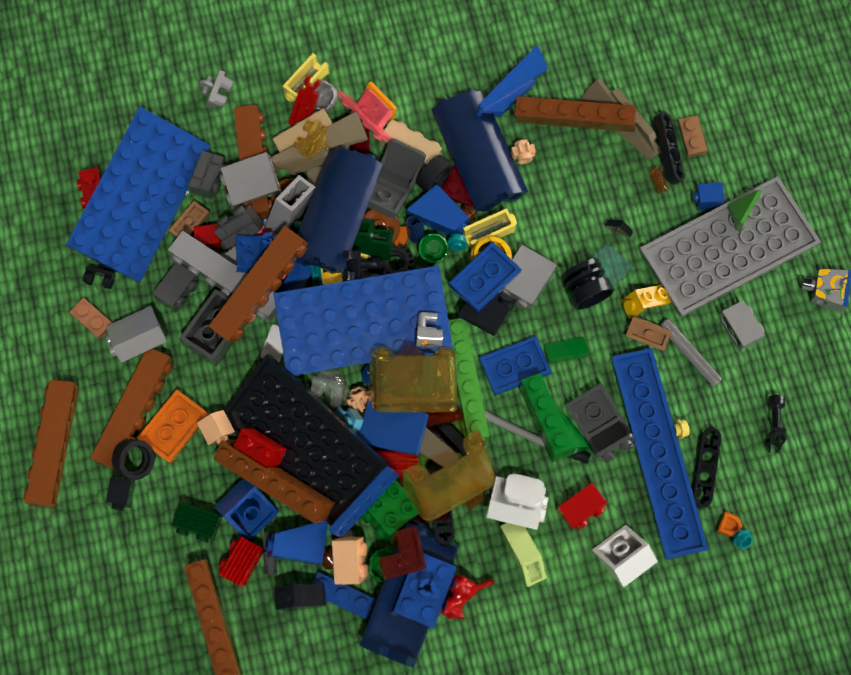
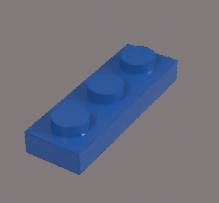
M320 572L317 573L312 583L325 584L326 601L365 620H368L377 601L345 584H335L334 579Z

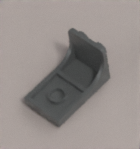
M390 139L381 160L383 165L367 207L395 219L416 185L417 178L426 159V154L398 140Z
M602 383L566 404L598 461L608 463L616 458L615 454L623 450V452H626L635 446L633 443L637 441Z

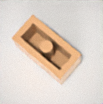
M339 537L333 540L335 584H360L365 581L368 576V566L365 565L367 545L364 543V537Z

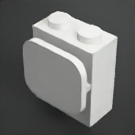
M511 474L507 479L496 476L487 518L537 530L539 521L544 522L549 498L545 497L546 488H544V483L539 479L519 474Z

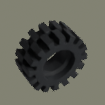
M393 243L391 258L395 256L400 257L403 260V266L400 269L394 270L388 266V260L382 259L384 268L380 274L386 275L414 269L412 252L408 251L406 246L403 248L402 244L396 246V243Z

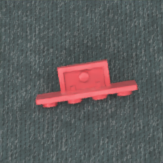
M367 89L358 103L348 94L341 91L337 93L342 99L341 103L351 108V113L357 112L359 118L363 121L362 125L372 130V135L379 141L384 139L388 142L392 139L384 131L383 127L394 112L372 90Z

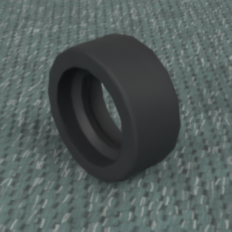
M437 155L422 169L416 183L426 193L436 185L441 187L449 177L453 166L443 156Z
M131 438L120 442L114 449L111 458L112 467L115 472L121 477L131 480H139L146 477L152 470L155 461L154 452L149 444ZM132 447H138L142 452V461L135 471L130 472L125 468V455Z

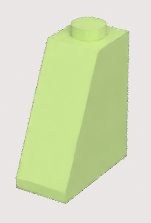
M511 523L501 525L503 538L526 586L529 587L546 579L542 556L527 529Z

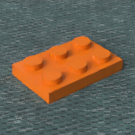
M176 390L139 434L137 439L149 444L153 452L171 464L199 430L197 423L210 414Z

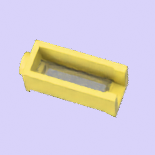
M313 53L283 85L284 97L291 103L295 102L299 88H306L304 84L305 78L310 75L311 84L318 79L322 80L329 74L328 64L326 62L322 65L318 64L316 55Z
M506 208L464 227L463 235L472 252L475 243L484 237L495 236L502 238L510 233H515L517 221L515 216L510 214Z

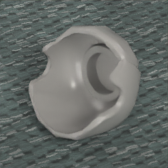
M321 80L320 86L315 89V92L320 94L315 109L320 111L324 108L328 112L336 106L338 94L333 85Z

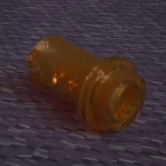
M661 167L650 170L649 178H652L657 194L662 193L661 185L664 192L668 191L669 187L663 175L664 170H661Z

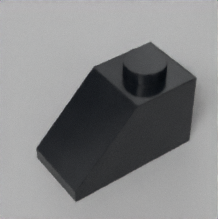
M325 584L289 585L274 588L275 610L294 611L326 606Z

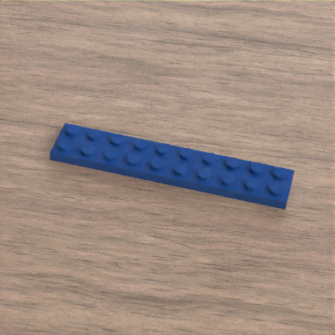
M649 348L613 356L611 358L628 424L637 440L634 442L665 560L707 551L708 546L653 350Z

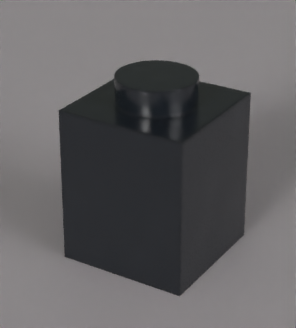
M110 477L106 503L111 506V509L124 511V508H131L135 483L130 479Z

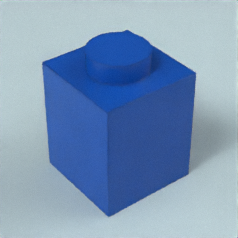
M722 182L697 185L696 190L692 193L693 203H696L697 210L716 209L723 205L725 200Z

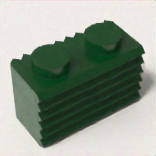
M179 502L171 526L176 529L175 533L188 537L190 533L196 535L195 539L208 543V540L215 541L223 516L213 511Z

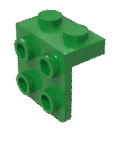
M395 480L361 518L365 523H369L374 528L373 532L378 539H383L387 543L393 538L397 530L419 514L420 508Z

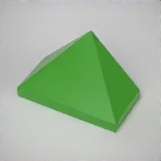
M757 190L727 204L737 231L740 232L762 191Z

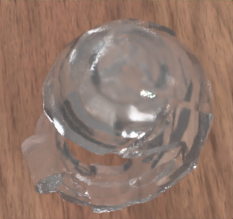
M333 369L323 370L319 374L312 373L311 392L320 401L323 398H328L332 410L341 406L348 397V387L344 376L338 370Z

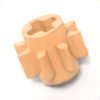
M519 140L511 148L512 157L514 160L517 159L519 164H527L533 160L532 157H535L534 144L529 145L528 140Z
M360 386L353 388L349 392V399L346 401L350 409L354 408L358 412L366 411L367 403L372 402L371 400L374 398L370 390L366 391V388Z

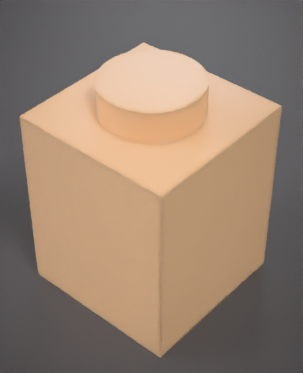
M224 410L211 413L197 423L208 445L214 443L220 445L221 441L229 440L228 436L235 432Z

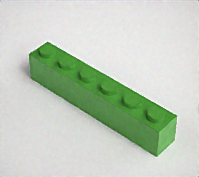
M461 318L448 320L453 348L449 349L467 441L470 446L489 442L490 435L467 323Z

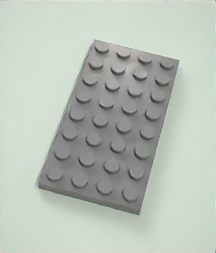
M777 176L640 247L639 251L660 285L665 288L668 298L682 318L820 245L821 241ZM757 190L762 191L740 232L737 231L727 204Z

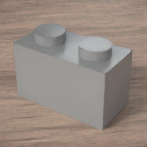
M744 300L723 310L719 316L720 321L739 352L760 342L765 336L762 324L755 320L752 308L746 305Z

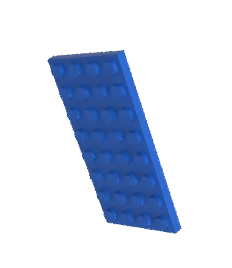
M139 106L65 246L140 283L188 190V184L201 151L207 152L210 145Z
M439 266L273 293L285 367L292 375L453 348ZM419 313H437V322L426 321V327H435L443 330L442 347H416Z

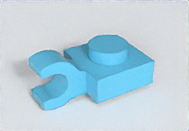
M338 406L336 416L343 419V422L359 435L363 418L357 409H350L348 407L347 411H345L341 406Z

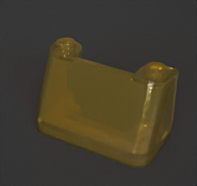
M384 347L371 350L368 399L375 411L388 413L452 412L457 410L456 353L454 350L448 347H441L435 352V355H394L389 351L390 349Z
M479 430L467 435L463 441V447L467 455L430 475L421 465H414L402 471L404 490L422 519L427 521L434 520L494 485L495 472L484 438Z

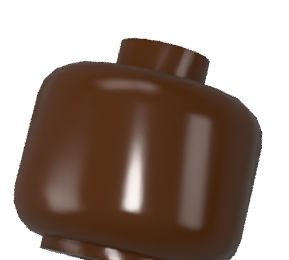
M332 546L328 549L324 548L321 565L326 570L334 568Z

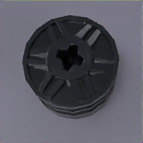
M597 258L583 261L565 271L561 276L562 283L566 284L565 289L573 291L570 294V299L576 310L592 307L614 293V288L609 278L602 277L605 270L601 267L602 264Z

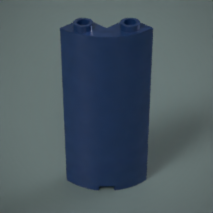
M469 89L449 99H441L432 111L475 210L489 212L502 201H517L528 193V190L493 113H482L481 116L475 115L478 105L485 98L484 92Z
M345 147L329 150L297 233L299 237L308 243L306 246L307 251L301 258L298 257L296 259L297 263L304 267L317 265L331 274L344 271L348 258H342L343 250H352L383 163L376 160L377 158L374 155H364L348 150Z
M416 522L415 525L407 523L359 645L373 653L411 668L415 667L429 627L393 613L415 553L419 551L453 565L459 549V545L455 542L449 547L439 546L435 535L427 530L428 526ZM442 534L441 537L444 541H448L449 535Z

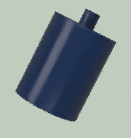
M412 215L406 219L409 240L413 243H419L426 236L423 218L419 215Z

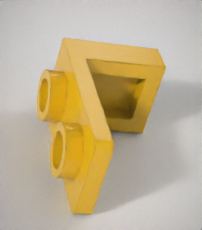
M658 285L634 290L621 300V303L628 318L632 319L633 316L637 317L648 308L668 305L671 301L665 288Z

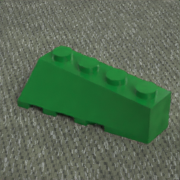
M541 373L521 380L519 390L551 462L591 448L553 400Z

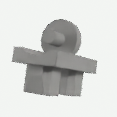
M222 70L216 76L214 84L211 83L213 79L211 76H207L206 80H200L198 86L202 89V95L206 96L207 92H210L205 105L209 109L212 105L223 108L227 97L219 94L218 90L221 89L229 92L233 81L225 77V72Z

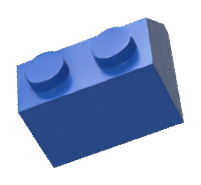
M242 479L214 507L248 541H251L279 513L268 499L245 479Z

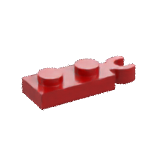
M309 75L305 78L304 84L306 88H299L289 125L295 126L298 122L305 120L314 113L320 95L315 92V89L320 86V79L316 80L315 85H312L310 83L311 76Z

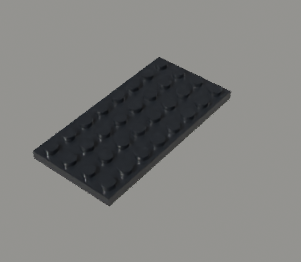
M271 354L265 355L224 410L237 437L242 429L254 428L286 448V452L277 467L335 502L326 520L330 526L334 524L386 466H389L380 455Z

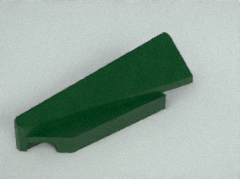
M297 220L293 223L295 234L298 233L302 223ZM362 220L352 250L361 251L362 254L380 257L389 261L392 256L395 230L375 229V221Z

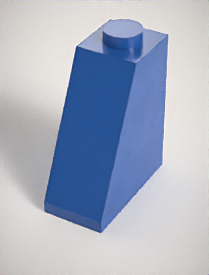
M438 185L434 186L407 208V217L419 215L423 218L425 226L449 236L455 233L463 234V228L469 225V217Z
M326 521L316 524L312 523L271 535L265 545V551H268L267 557L316 566L322 564L328 523Z

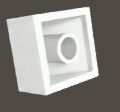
M627 525L592 549L610 575L623 587L657 563L649 544Z

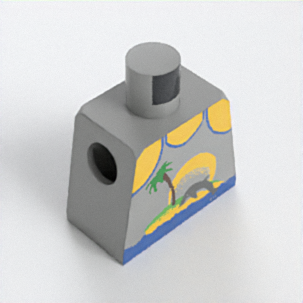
M819 269L814 279L803 277L801 289L812 291V303L843 313L848 307L851 270Z

